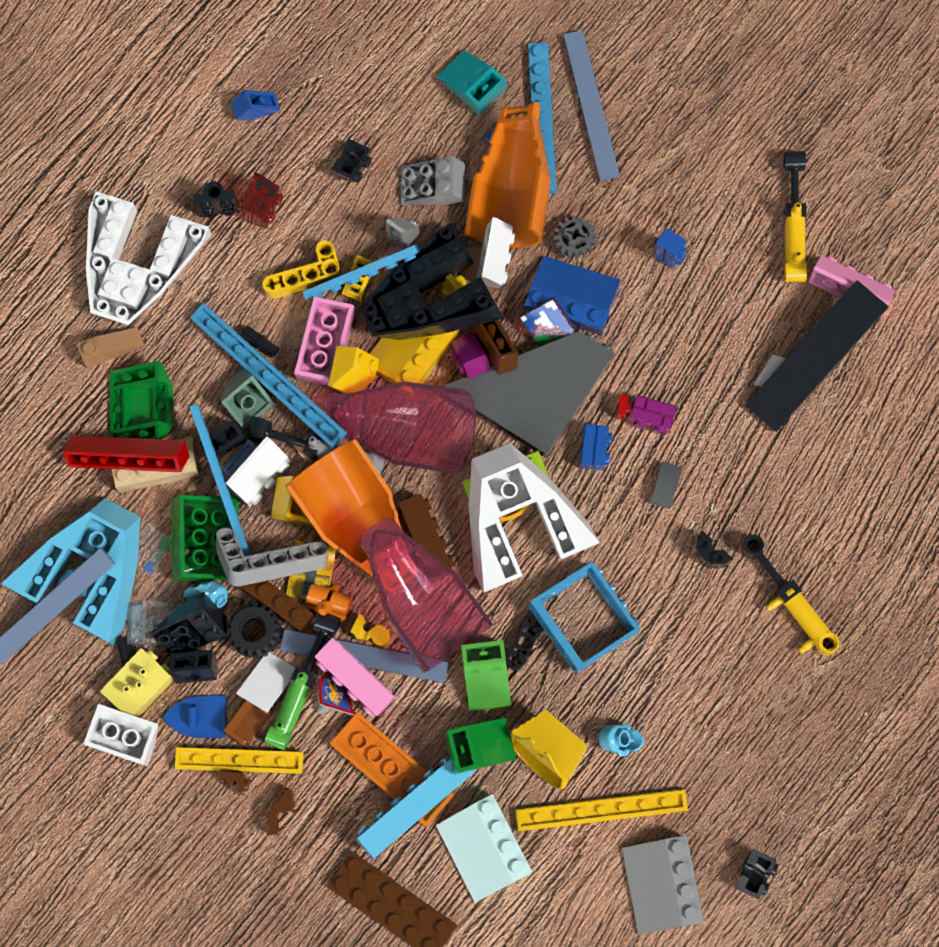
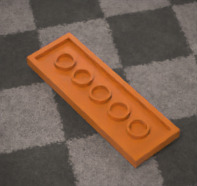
M359 712L353 716L330 742V746L393 800L399 796L403 799L409 794L406 791L415 782L419 785L425 780L423 776L427 771ZM451 792L419 819L418 822L427 828L454 797V794Z

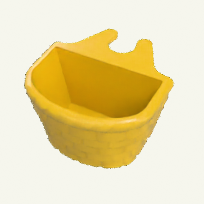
M546 709L524 725L521 724L517 729H513L511 733L515 753L532 771L557 789L563 790L567 786L568 781L572 778V774L576 771L579 762L587 750V745Z

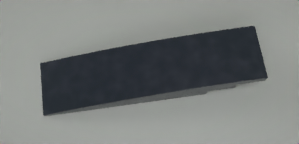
M857 280L745 405L777 432L799 407L807 401L889 306Z

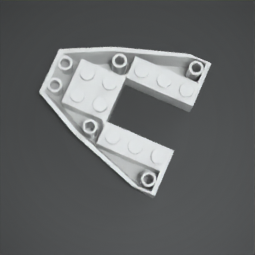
M96 191L88 212L86 276L90 313L129 325L176 280L212 236V233L208 226L171 215L150 270L121 261L119 258L137 214V209L132 202Z
M511 443L471 460L469 517L473 568L483 592L523 576L499 521V517L535 502L558 558H566L600 543L588 521L546 473Z

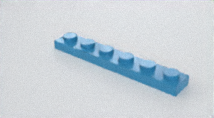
M416 244L303 291L305 299L311 297L312 301L314 296L321 298L323 297L322 292L330 290V293L342 289L341 284L346 282L350 286L359 282V277L365 274L369 278L378 274V269L382 267L388 270L398 266L397 261L404 259L407 262L415 259V254L420 251Z

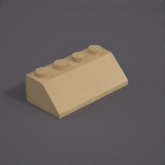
M193 436L176 439L185 440L190 455L182 472L112 469L115 488L119 493L200 476Z

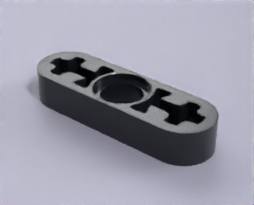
M533 613L525 618L506 657V665L512 671H519L524 667L542 630L541 625L539 627L535 626L532 630V633L536 634L535 637L528 632H523L524 629L527 631L530 629L528 621H533L536 618ZM526 636L531 640L529 647L522 648L518 642L521 637ZM515 647L521 652H526L525 656L521 653L519 657L521 664L512 666L510 658H515L518 651H514Z

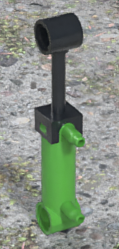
M329 613L324 616L318 615L313 630L319 632L304 668L295 667L291 677L292 681L276 718L267 732L264 743L282 751L286 750L310 689H313L318 677L316 673L311 672L317 660L315 656L321 650L326 636L332 638L335 636L341 618Z

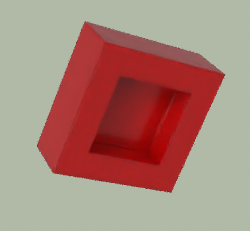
M620 394L618 420H625L626 414L631 412L632 402H628V395Z

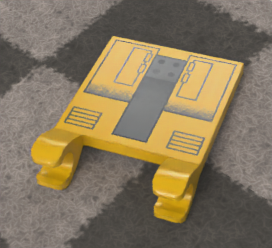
M302 541L295 542V546L305 544ZM331 546L328 547L327 564L324 568L290 575L286 594L290 597L306 599L312 584L330 588L337 550Z

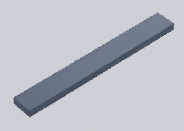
M583 30L566 33L563 37L599 181L618 178L619 171Z
M103 548L94 553L0 637V666L116 564Z
M284 629L280 650L309 656L317 636ZM330 638L325 639L322 648L331 640ZM337 640L366 668L445 684L449 662Z

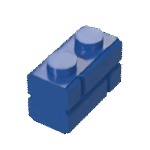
M666 229L656 243L654 258L660 262H665V265L671 269L675 268L676 265L680 266L684 262L685 254L688 251L685 248L686 239L679 235L676 236L675 232Z
M584 424L579 468L604 471L605 465H609L610 453H606L607 445H611L612 433H608V426Z

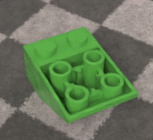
M504 641L461 645L469 711L511 706Z

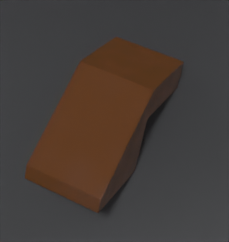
M286 790L267 813L270 836H280L278 814L295 812L293 790Z

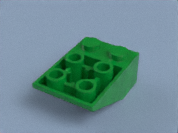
M506 718L467 725L444 732L454 775L516 760Z

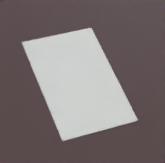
M269 652L268 656L262 657L236 694L268 713L290 682L295 667Z

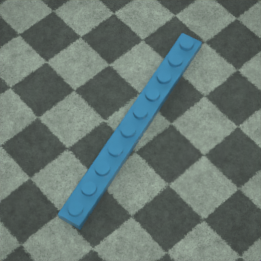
M202 303L190 317L332 448H335L346 436L347 432L205 303Z

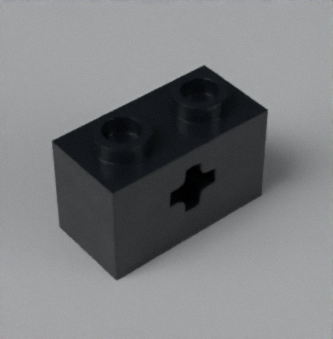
M234 420L209 435L218 460L248 440ZM200 441L199 444H200V446L202 447V449L204 450L202 441Z
M213 650L171 653L170 674L176 684L217 680L218 661Z

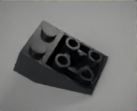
M202 592L181 604L150 632V635L169 656H171V653L192 652L226 636L227 617L205 592Z

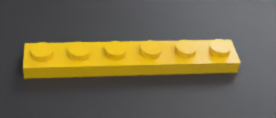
M176 747L175 769L303 774L304 752Z

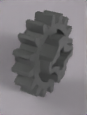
M572 215V220L565 217L564 224L562 222L558 223L559 229L555 228L554 234L556 236L553 237V241L557 242L555 245L556 249L561 248V255L568 253V259L575 255L576 260H578L580 254L585 258L586 251L593 252L592 246H596L597 241L594 239L597 238V233L594 232L595 225L589 226V219L584 222L583 216H580L579 220H577L575 215Z

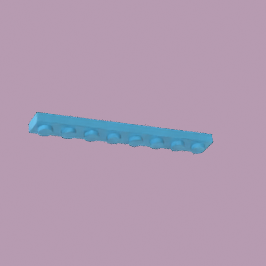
M548 42L528 43L531 102H538L540 105L539 122L551 179L550 195L556 194L557 190Z

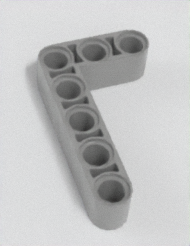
M222 528L216 533V552L227 580L233 586H243L319 570L327 564L328 546L320 541L244 556L235 532L232 529Z

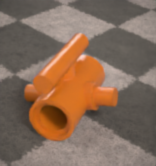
M312 584L306 598V609L323 616L329 613L341 618L342 622H346L352 597L339 593L340 587L337 584H333L330 588Z

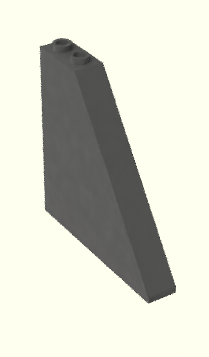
M578 331L519 355L516 370L498 375L494 367L491 366V370L468 379L466 376L446 384L443 390L449 397L534 451H539L542 456L547 458L613 360L614 352H612L613 349L607 344L596 342L595 337L587 332L583 334Z

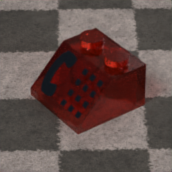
M254 172L240 209L245 222L268 229L269 224H273L275 220V209L277 205L280 206L283 194L281 193L280 186L257 172Z

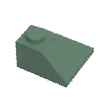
M244 368L228 380L220 402L243 430L252 424L254 417H260L275 404L253 375Z

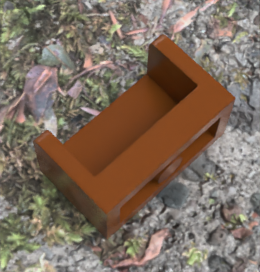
M246 700L223 731L247 748L269 718L271 712L268 711L267 713Z

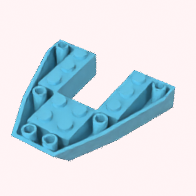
M104 498L66 524L1 584L38 604L51 593L74 552L89 559L100 548H103L116 564L96 581L73 623L115 645L116 639L119 638L125 627L138 564L140 516Z

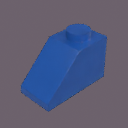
M244 90L231 102L237 120L252 121L280 111L274 92Z

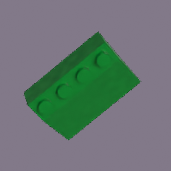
M178 495L171 500L172 582L228 581L216 552L217 531L222 528L232 529L222 498ZM232 498L239 518L238 498Z

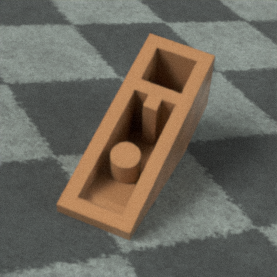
M138 327L95 336L77 344L83 362L88 369L145 346Z

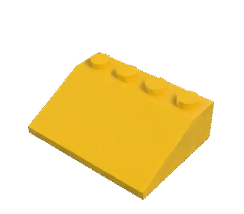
M460 330L441 335L403 340L381 338L370 353L379 359L376 373L413 398L452 346L451 341L458 338Z

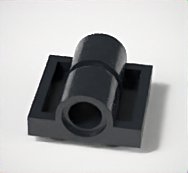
M212 181L207 183L203 190L204 194L194 195V204L198 213L205 218H211L218 214L231 216L240 212L235 192H225L219 182Z

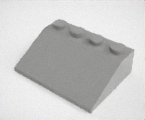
M687 835L622 848L638 935L704 923Z

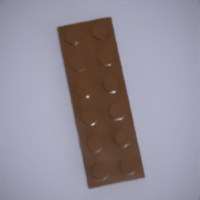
M353 851L350 852L327 886L412 947H444L458 926Z

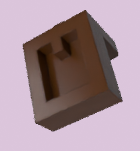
M219 770L218 779L223 780V785L236 786V782H239L237 794L244 796L245 791L248 792L250 779H247V774Z

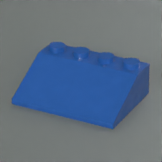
M543 256L525 303V312L530 313L553 300L569 326L602 336L621 279Z

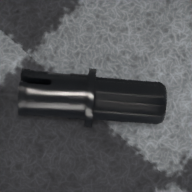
M246 326L242 330L241 335L253 343L256 349L260 348L271 358L278 353L280 347L266 339V335H261L250 326Z

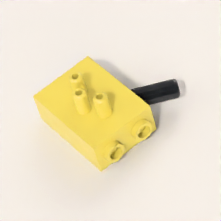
M123 636L116 639L123 668L100 692L121 712L139 717L174 679L170 674V668L165 664L160 666L156 662L158 657L151 650L146 652L141 648L133 656L128 637Z

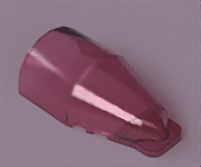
M402 381L348 394L331 393L325 401L324 412L347 432L344 438L348 440L356 439L361 447H365L372 451V453L389 460L388 462L395 465L455 473L467 461L473 445L476 412L474 400L470 392L465 389Z
M390 518L383 519L361 535L360 545L367 555L386 622L423 674L462 649L461 645L469 644L493 626V623L457 572L449 569L440 562V559L436 556L433 557L425 551L423 546L402 531L396 521Z

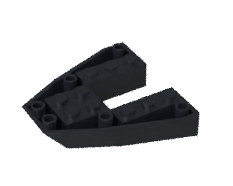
M452 223L434 232L418 247L420 252L415 254L416 258L400 263L359 308L372 336L395 340L441 335L504 319L482 277L427 306L421 294L423 291L446 279V276L450 274L453 276L474 264Z

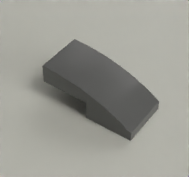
M666 462L662 463L651 504L668 509L671 508L683 467Z

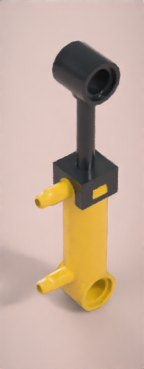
M785 151L783 166L784 171L791 172V203H786L784 207V281L806 282V203H799V172L805 171L806 152Z
M756 534L747 536L741 547L743 555L750 559L757 558L780 588L774 594L776 598L766 605V610L771 611L782 604L793 615L810 638L798 648L800 654L816 646L818 653L821 655H832L839 648L838 637L829 630L809 604L795 580L792 579L786 584L763 554V539ZM750 542L756 543L758 550L751 551L747 544ZM824 639L832 642V649H826L823 646L822 642Z

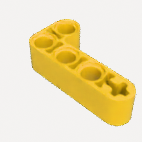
M322 240L317 244L316 253L319 262L267 276L263 280V288L266 295L272 299L308 290L341 276L333 244L327 240ZM324 249L331 250L327 255L321 254ZM330 267L336 268L334 273L329 274L326 272ZM310 273L317 274L313 279L307 278V275ZM289 279H297V282L293 285L287 283ZM271 285H275V289L271 290Z

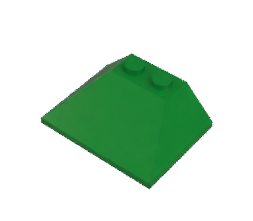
M154 361L110 371V437L163 439L174 426L173 384L162 363Z

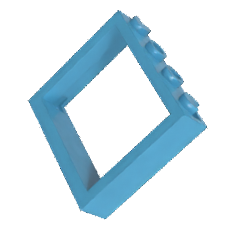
M590 562L534 598L528 605L575 675L635 637L640 631L639 625L636 622L637 619L630 616L625 602L622 599H618L613 585L610 582H606L603 577V571L599 570L593 562ZM588 575L627 633L582 662L543 604Z

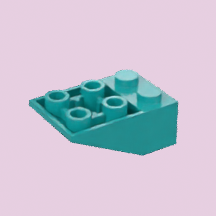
M465 50L437 75V78L478 116L507 89L506 79L499 72Z

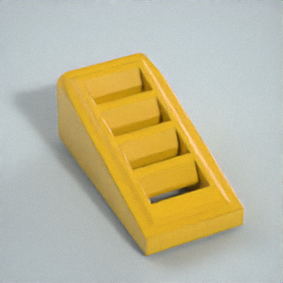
M356 255L350 272L361 268L359 265L366 266L374 261ZM365 274V278L359 277V282L362 283V286L356 283L349 286L348 282H346L342 295L361 302L371 277L368 278L367 274ZM352 287V288H355V289H357V290H360V291H359V294L356 293V292L350 291L349 288Z

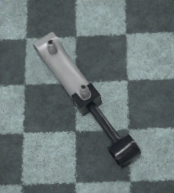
M259 417L253 418L247 435L248 439L257 443H261L268 437L303 447V454L314 460L322 458L342 445L338 444L335 448H332L319 435L310 432L307 440L274 431L272 430L273 424L270 421ZM364 451L381 475L386 457L378 452Z

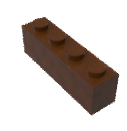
M499 320L470 327L498 375L517 369L518 351Z
M418 494L399 502V508L430 582L452 574V567L455 566L451 554L447 555L444 548L447 547L444 536L439 537L436 529L440 527L436 517L431 518L428 510L432 508L428 498L423 499L422 494Z
M268 580L237 586L256 601L267 606L274 614L300 633H304L315 618L312 612Z

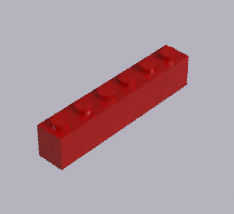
M72 436L62 451L67 466L73 468L182 472L190 457L185 440Z

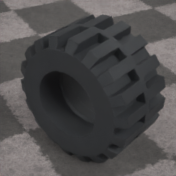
M248 603L244 604L245 607L243 608L238 607L237 612L231 614V621L228 620L227 623L229 626L227 629L229 642L241 655H245L248 658L254 657L258 659L260 656H268V653L270 651L273 652L275 650L274 647L279 645V638L282 637V627L279 619L271 609H268L263 604L261 606L258 603H253V605ZM252 620H261L266 625V633L263 638L256 642L246 641L243 637L245 625Z

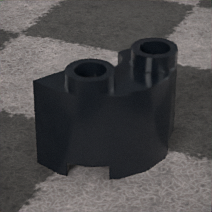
M349 139L340 158H337L332 166L331 172L358 184L362 179L364 168L368 169L372 162V158L369 157L371 149Z
M702 530L697 538L695 547L696 556L701 564L710 569L725 568L731 564L733 558L723 549H713V539Z
M752 849L742 868L735 888L757 899H760L761 895L765 896L770 886L767 880L770 875L774 876L779 864L776 863L777 860Z

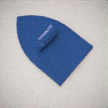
M194 696L184 699L172 706L162 718L175 731L188 737L225 738L223 730L226 728V696Z

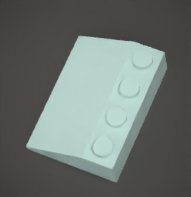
M493 794L436 825L475 903L532 874V870Z

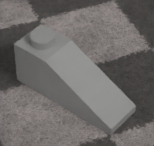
M396 217L386 220L389 242L401 251L411 247L420 235L418 224L411 219L406 220L404 217Z

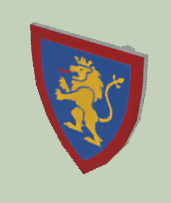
M327 671L322 675L317 686L319 703L317 712L323 714L330 708L353 716L352 702L350 696L346 693L345 686H339L331 678L333 674Z

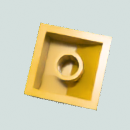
M337 346L328 386L350 397H355L375 379L379 359L357 347Z
M295 476L277 477L271 518L288 523L311 525L285 487Z

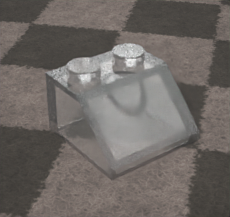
M149 600L128 603L127 644L160 646L150 635V632L177 609V604Z

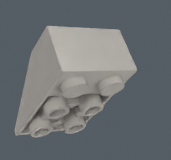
M454 156L401 166V205H449L465 202V163Z

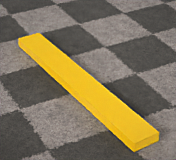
M685 789L517 809L515 814L517 830L520 832L688 811Z

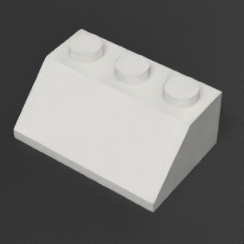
M494 217L486 225L476 279L482 277L487 287L499 289L507 280L508 272H505L506 264L509 265L511 253L508 251L509 246L513 245L515 233H512L513 226Z
M266 437L231 476L226 485L232 494L250 508L252 504L256 505L261 500V494L266 489L269 490L275 484V478L288 469L290 460L271 439Z
M98 704L83 744L148 767L155 748L159 724Z

